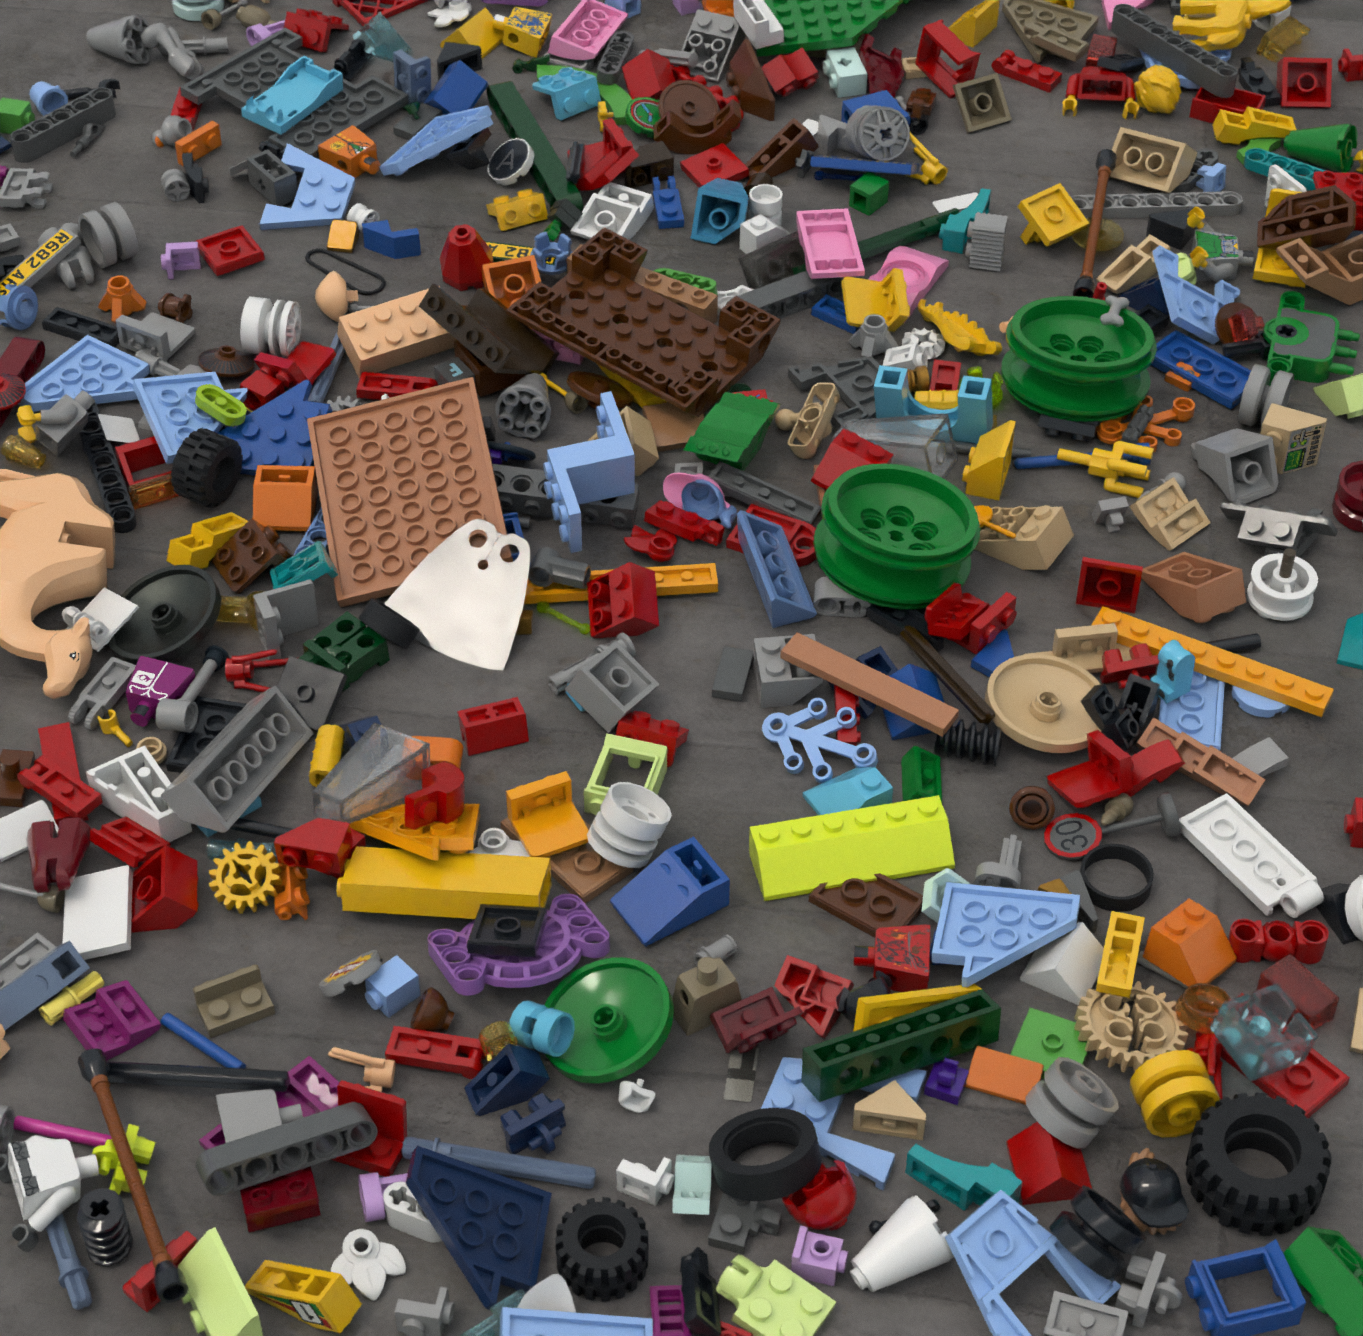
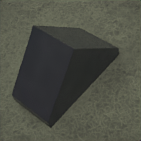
M445 42L437 59L438 81L448 66L459 60L473 71L482 69L481 47Z
M1192 209L1149 214L1146 236L1152 235L1170 247L1182 250L1197 229V227L1192 228L1187 224L1188 213Z
M1130 673L1117 708L1119 710L1128 707L1143 734L1155 715L1160 684Z
M1337 883L1321 889L1324 900L1316 908L1341 943L1345 945L1360 939L1351 930L1345 913L1346 893L1350 884Z

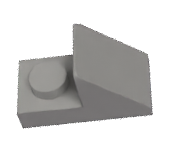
M821 114L818 124V139L825 155L829 156L836 148L857 155L849 147L846 139L847 123Z

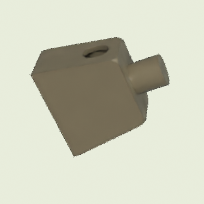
M703 957L698 961L697 967L677 977L672 998L674 1018L684 1033L689 1036L712 1025L709 1017L712 1013L742 1000L738 982L721 958Z

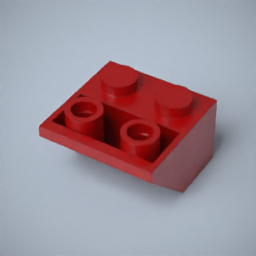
M628 562L587 582L591 637L611 638L617 637L622 632L628 636H639L659 626L655 571Z

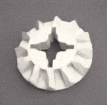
M925 327L922 330L913 328L912 332H905L904 339H902V346L917 342L921 352L926 354L927 359L940 356L945 349V341L942 334H936L935 329L929 331Z

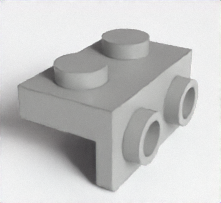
M1054 1291L1043 1336H1123L1128 1311Z

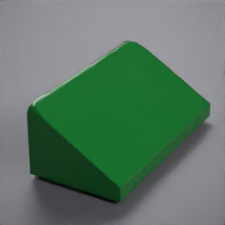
M914 745L901 760L903 801L939 795L942 803L940 756Z

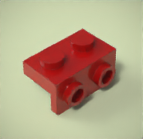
M952 584L926 607L925 620L928 624L929 635L945 637L950 641L963 639L970 632L971 623L989 608V603L962 599L961 584Z
M633 711L618 721L616 735L667 746V767L673 765L676 749L687 741L689 729L680 727V724L673 720L665 719L660 721L651 718L649 713Z

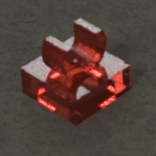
M1252 308L1242 309L1228 319L1234 342L1250 340L1258 334V328L1265 327L1262 316L1254 317Z

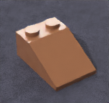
M1182 552L1143 568L1141 578L1180 616L1192 619L1196 623L1208 622L1213 616L1232 612L1235 607L1246 603L1242 569Z

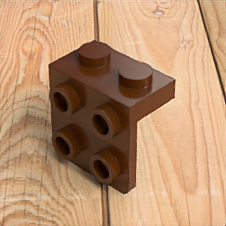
M251 518L217 551L211 560L231 590L239 594L271 564L277 566L292 557L293 554L283 543L277 541L280 539V536L271 526L263 527Z

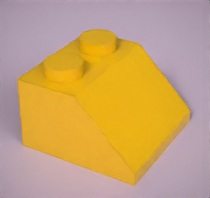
M1010 420L981 435L977 446L971 447L968 459L970 465H965L962 482H967L966 494L999 501L1011 465L1016 421Z

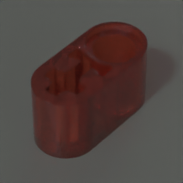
M1093 34L1087 54L1086 67H1101L1097 65L1099 57L1115 54L1117 37Z

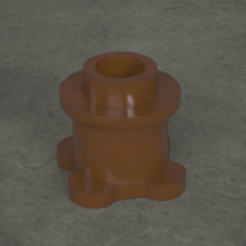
M168 292L160 298L158 311L161 316L175 318L176 321L184 323L193 314L191 309L192 297L189 294H184L183 298H178Z

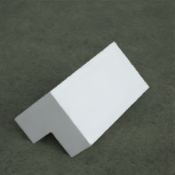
M733 0L734 18L755 49L784 42V29L764 0Z

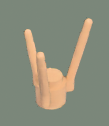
M333 1047L329 1051L328 1055L331 1058L365 1066L364 1082H370V1086H365L366 1088L382 1092L383 1088H392L395 1075V1060L370 1057Z

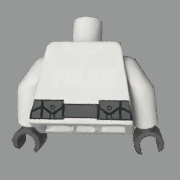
M38 1135L31 1136L24 1142L8 1143V1156L0 1154V1180L5 1183L12 1180L23 1220L28 1219L29 1221L28 1225L23 1223L17 1224L12 1229V1237L19 1241L17 1246L25 1252L33 1250L39 1240L36 1231L42 1232L59 1214L80 1199L81 1179L99 1175L95 1154L75 1158L69 1140L51 1139Z

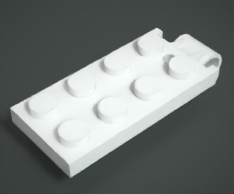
M1226 793L1179 819L1180 832L1266 916L1271 915L1273 907L1280 904L1290 917L1296 918L1323 902L1324 896L1318 885L1317 878L1229 794Z

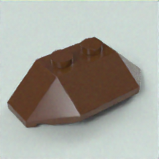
M744 40L730 61L729 72L726 73L727 87H731V94L738 98L742 111L768 121H775V98L769 88L750 40Z
M1336 185L1289 195L1275 206L1266 218L1263 217L1258 221L1257 247L1276 250L1277 247L1301 238L1307 246L1312 248L1344 242L1355 228L1356 202Z

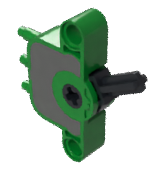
M1286 291L1281 295L1277 317L1266 322L1263 331L1255 332L1254 339L1224 344L1222 351L1223 356L1227 358L1259 354L1262 360L1265 359L1267 361L1266 367H1269L1271 372L1269 386L1279 370L1293 373L1294 380L1320 383L1327 380L1330 373L1353 375L1354 367L1333 362L1334 356L1356 358L1357 350L1338 346L1336 343L1337 339L1358 342L1360 334L1350 330L1339 329V321L1330 314L1304 310L1305 297L1296 291Z

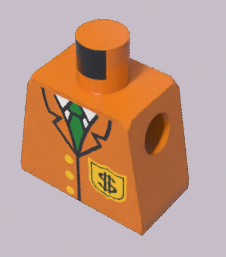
M354 125L318 145L319 160L355 178L364 172L374 175L379 170L380 162L377 160L375 142Z

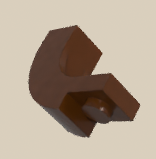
M732 99L716 116L704 122L686 121L669 110L653 125L654 141H663L668 150L684 155L699 154L721 143L727 145L732 141L731 128H736L741 121L740 104Z

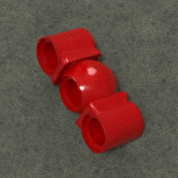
M1238 919L1231 925L1228 940L1238 963H1248L1252 960L1260 962L1262 956L1274 963L1288 961L1292 957L1293 963L1316 964L1323 958L1329 931L1323 923L1316 920H1306L1302 923L1294 921L1292 927L1280 920L1266 922L1262 926L1261 920Z

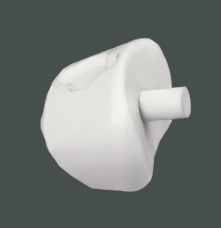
M638 1078L636 1083L622 1081L619 1086L618 1101L625 1109L635 1113H642L650 1108L655 1098V1092L642 1088L643 1079Z

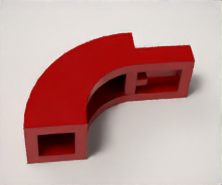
M445 761L422 769V789L405 795V827L415 830L436 821L448 824L459 818L464 812V774L458 767Z

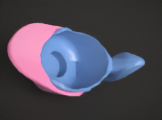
M671 473L664 479V495L674 506L688 512H694L709 521L720 519L722 526L727 529L731 528V523L737 516V509L725 501L722 489L713 479L700 473L694 475Z

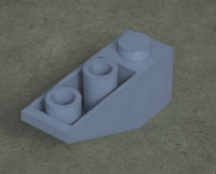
M70 941L57 946L0 990V1024H2L4 1030L61 991L90 968Z

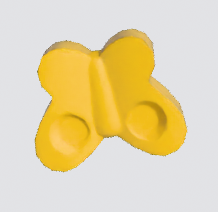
M606 101L598 102V122H600V132H603V120L613 117V112H607Z

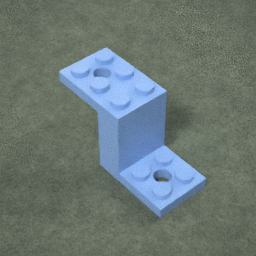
M611 391L600 393V406H596L598 421L601 423V425L597 426L598 439L548 449V462L543 463L545 477L548 480L544 482L547 499L552 498L553 500L551 508L554 520H560L561 523L559 525L562 543L567 542L571 553L582 551L580 504L635 493V454Z

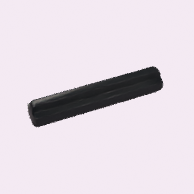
M578 141L573 142V146L570 148L566 180L568 182L572 181L573 184L579 183L585 154V145L579 144Z

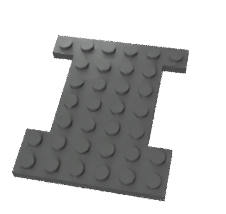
M283 28L180 87L181 95L197 105L217 95L241 109L246 105V101L253 96L254 100L271 88L287 67L302 57V55L293 51L303 45L302 36L287 28ZM373 75L357 85L343 79L342 91L282 135L275 133L268 138L270 142L280 147V151L285 150L288 143L318 159V145L352 125L360 131L367 129L408 103V94Z

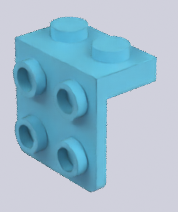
M572 67L560 69L559 73L553 76H542L538 78V82L532 84L533 90L551 95L555 116L558 120H563L594 108L601 101L596 76L587 74L585 71L574 70Z

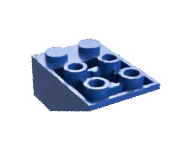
M691 837L665 850L610 899V903L646 947L728 906L730 879L696 838Z

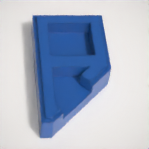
M1002 629L994 641L988 643L971 660V667L990 677L1001 663L1014 657L1007 630Z

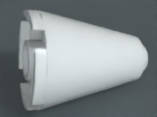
M915 1195L906 1199L852 1259L851 1263L854 1269L850 1271V1275L861 1290L867 1287L871 1292H875L947 1263L954 1258L945 1239L948 1234L946 1231L941 1233L935 1223L938 1221L937 1217L918 1196Z

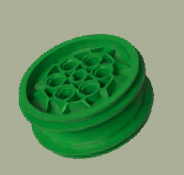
M1080 296L1042 298L1021 307L1010 320L1006 329V340L1010 350L1002 360L1001 374L1010 394L1023 405L1039 413L1059 419L1082 422L1116 419L1134 411L1148 395L1151 380L1147 368L1154 361L1157 351L1153 331L1145 320L1126 308L1121 309L1119 314L1124 320V324L1121 327L1103 325L1100 322V316L1108 313L1110 309L1104 300Z
M884 463L869 464L844 472L826 490L821 505L823 519L817 525L814 534V550L818 563L825 575L845 592L879 606L897 609L926 608L952 584L959 583L962 588L966 583L971 570L970 555L977 547L980 538V524L972 502L961 490L947 480L910 466Z

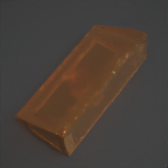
M171 473L130 485L128 494L134 510L178 497L179 495L173 490L174 486L171 484Z

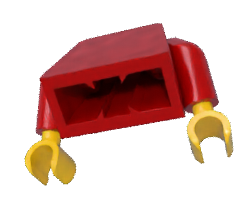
M1083 67L1080 73L1073 74L1068 79L1066 99L1062 102L1063 116H1065L1066 110H1073V116H1076V99L1078 98L1124 101L1125 106L1122 117L1126 119L1129 112L1134 115V119L1137 118L1139 104L1135 102L1134 82L1131 77L1126 76L1122 71L1105 67Z

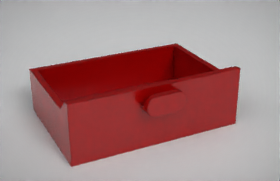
M1200 87L1195 98H1192L1189 117L1214 123L1220 109L1238 114H1244L1247 107L1263 110L1266 95L1235 88L1233 96L1221 98Z

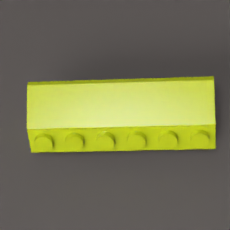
M939 795L751 826L749 829V855L764 901L810 894L821 883H827L825 889L841 887L846 880L851 878L861 879L864 882L876 881L877 878L874 874L879 873L891 879H898L943 871L946 868L955 869L948 818Z

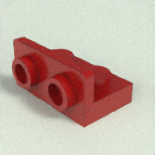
M186 1230L178 1239L171 1240L165 1247L167 1253L171 1255L173 1263L178 1267L198 1241L196 1237ZM153 1259L148 1264L143 1265L122 1287L124 1294L146 1312H149L160 1302L153 1282L155 1273Z

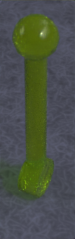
M542 601L537 604L539 613H549L578 628L579 632L583 635L590 632L589 624H581L550 608L548 602Z

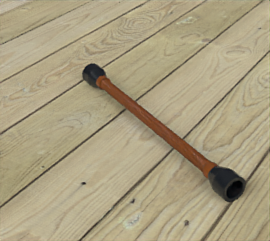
M1109 149L1101 150L1097 154L1098 183L1083 269L1080 278L1074 285L1073 296L1093 298L1095 291L1092 273L1108 178L1115 169L1117 161L1116 153Z
M98 1048L86 1050L78 1057L77 1062L82 1077L91 1084L93 1091L97 1095L150 1251L153 1255V1265L155 1268L153 1282L159 1300L164 1303L179 1301L187 1294L188 1286L183 1272L173 1263L171 1255L167 1253L110 1091L108 1080L110 1067L105 1052Z

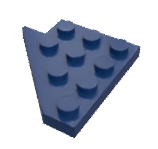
M304 380L246 415L245 421L241 425L228 426L218 432L220 435L237 441L239 446H241L243 461L240 474L255 476L257 465L315 466L307 419L332 413V408L330 404L308 401L312 389L310 380Z

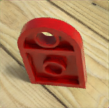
M750 504L746 512L782 526L798 567L808 565L817 558L813 544L816 530L814 526L805 521ZM736 524L726 539V548L743 553L738 540V525ZM800 546H808V547H810V549L804 550V549H800V548H798V547H800Z

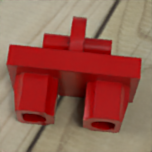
M1147 643L1132 646L1129 650L1132 660L1123 661L1120 649L1106 650L1102 655L1103 671L1100 674L1101 683L1118 682L1119 689L1121 690L1125 688L1130 673L1150 680L1149 675L1156 673V666L1160 662L1158 655L1152 656Z

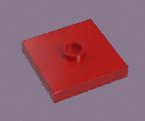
M724 143L680 161L681 170L699 188L716 178L736 182L749 176V168Z
M243 225L195 241L198 242L200 255L216 276L265 260L263 250Z

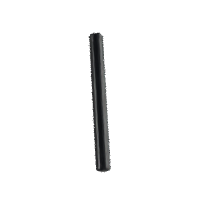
M108 1061L110 1067L108 1080L113 1083L239 1090L271 1089L275 1092L287 1091L290 1084V1077L287 1071Z

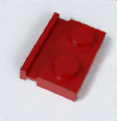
M128 817L106 823L101 826V830L90 829L89 839L92 843L133 868L138 867V862L145 863L165 845L171 846L170 842Z

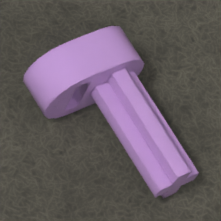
M285 20L266 26L256 24L247 27L246 35L249 44L253 46L283 29Z
M378 1172L358 1175L359 1192L365 1222L385 1219L384 1191L392 1183L406 1182L408 1173L379 1178Z

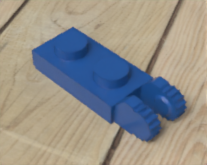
M668 176V189L660 190L659 178L652 177L653 203L658 229L684 227V216L674 176Z

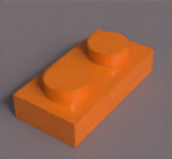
M212 120L176 141L175 148L178 164L183 166L182 153H192L193 161H196L221 146L219 124Z

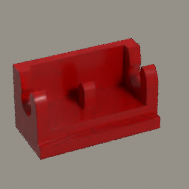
M518 697L457 711L461 737L465 741L468 756L529 742L526 713Z

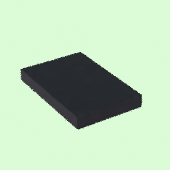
M197 696L194 701L198 707L196 727L190 733H179L166 762L167 771L182 773L244 708L246 703Z

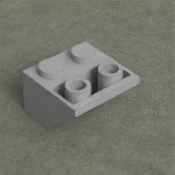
M815 634L804 635L816 641ZM794 635L754 638L753 667L761 708L792 706L823 683L822 678L780 658L781 650Z

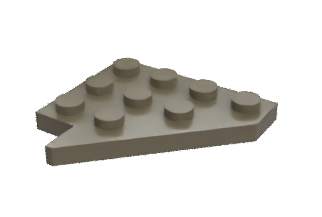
M1005 0L1002 6L1003 13L1038 63L1042 61L1047 53L1062 59L1065 58L1023 39L1024 26L1031 22L1043 28L1049 25L1085 41L1096 28L1099 20L1098 16L1044 0Z

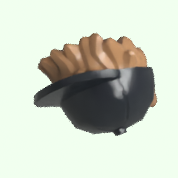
M1145 1148L1140 1154L1135 1152L1131 1155L1129 1165L1121 1178L1119 1185L1121 1194L1120 1208L1142 1232L1148 1230L1151 1235H1155L1158 1231L1165 1235L1167 1230L1175 1231L1176 1226L1180 1227L1189 1210L1182 1194L1177 1173L1167 1163L1154 1159V1153L1150 1152L1149 1148Z

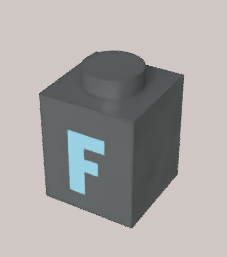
M459 357L434 366L435 380L438 385L473 377L475 381V374Z

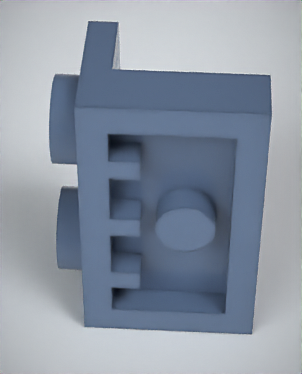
M402 49L393 52L394 87L408 94L407 104L416 101L419 104L424 103L431 93V59L425 56L415 60Z

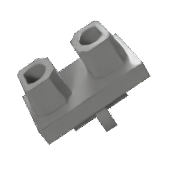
M1155 1251L1153 1260L1137 1255H1132L1125 1278L1144 1285L1142 1290L1122 1283L1115 1307L1126 1310L1129 1314L1134 1315L1132 1325L1143 1328L1152 1301L1156 1304L1155 1311L1159 1314H1165L1167 1308H1177L1181 1303L1182 1294L1175 1287V1279L1166 1277L1164 1283L1159 1282L1166 1258L1164 1253Z

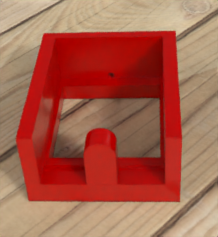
M941 19L923 27L915 64L951 99L956 97L953 85L974 79L981 53L971 51L943 24L944 20ZM941 49L958 66L963 64V67L954 71L940 57Z

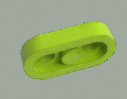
M205 384L197 388L195 404L200 409L226 426H238L245 421L247 408L241 401L215 385Z

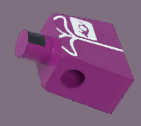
M140 656L126 688L128 706L132 712L130 718L133 723L144 727L151 718L156 719V709L162 698H181L195 678L194 669Z

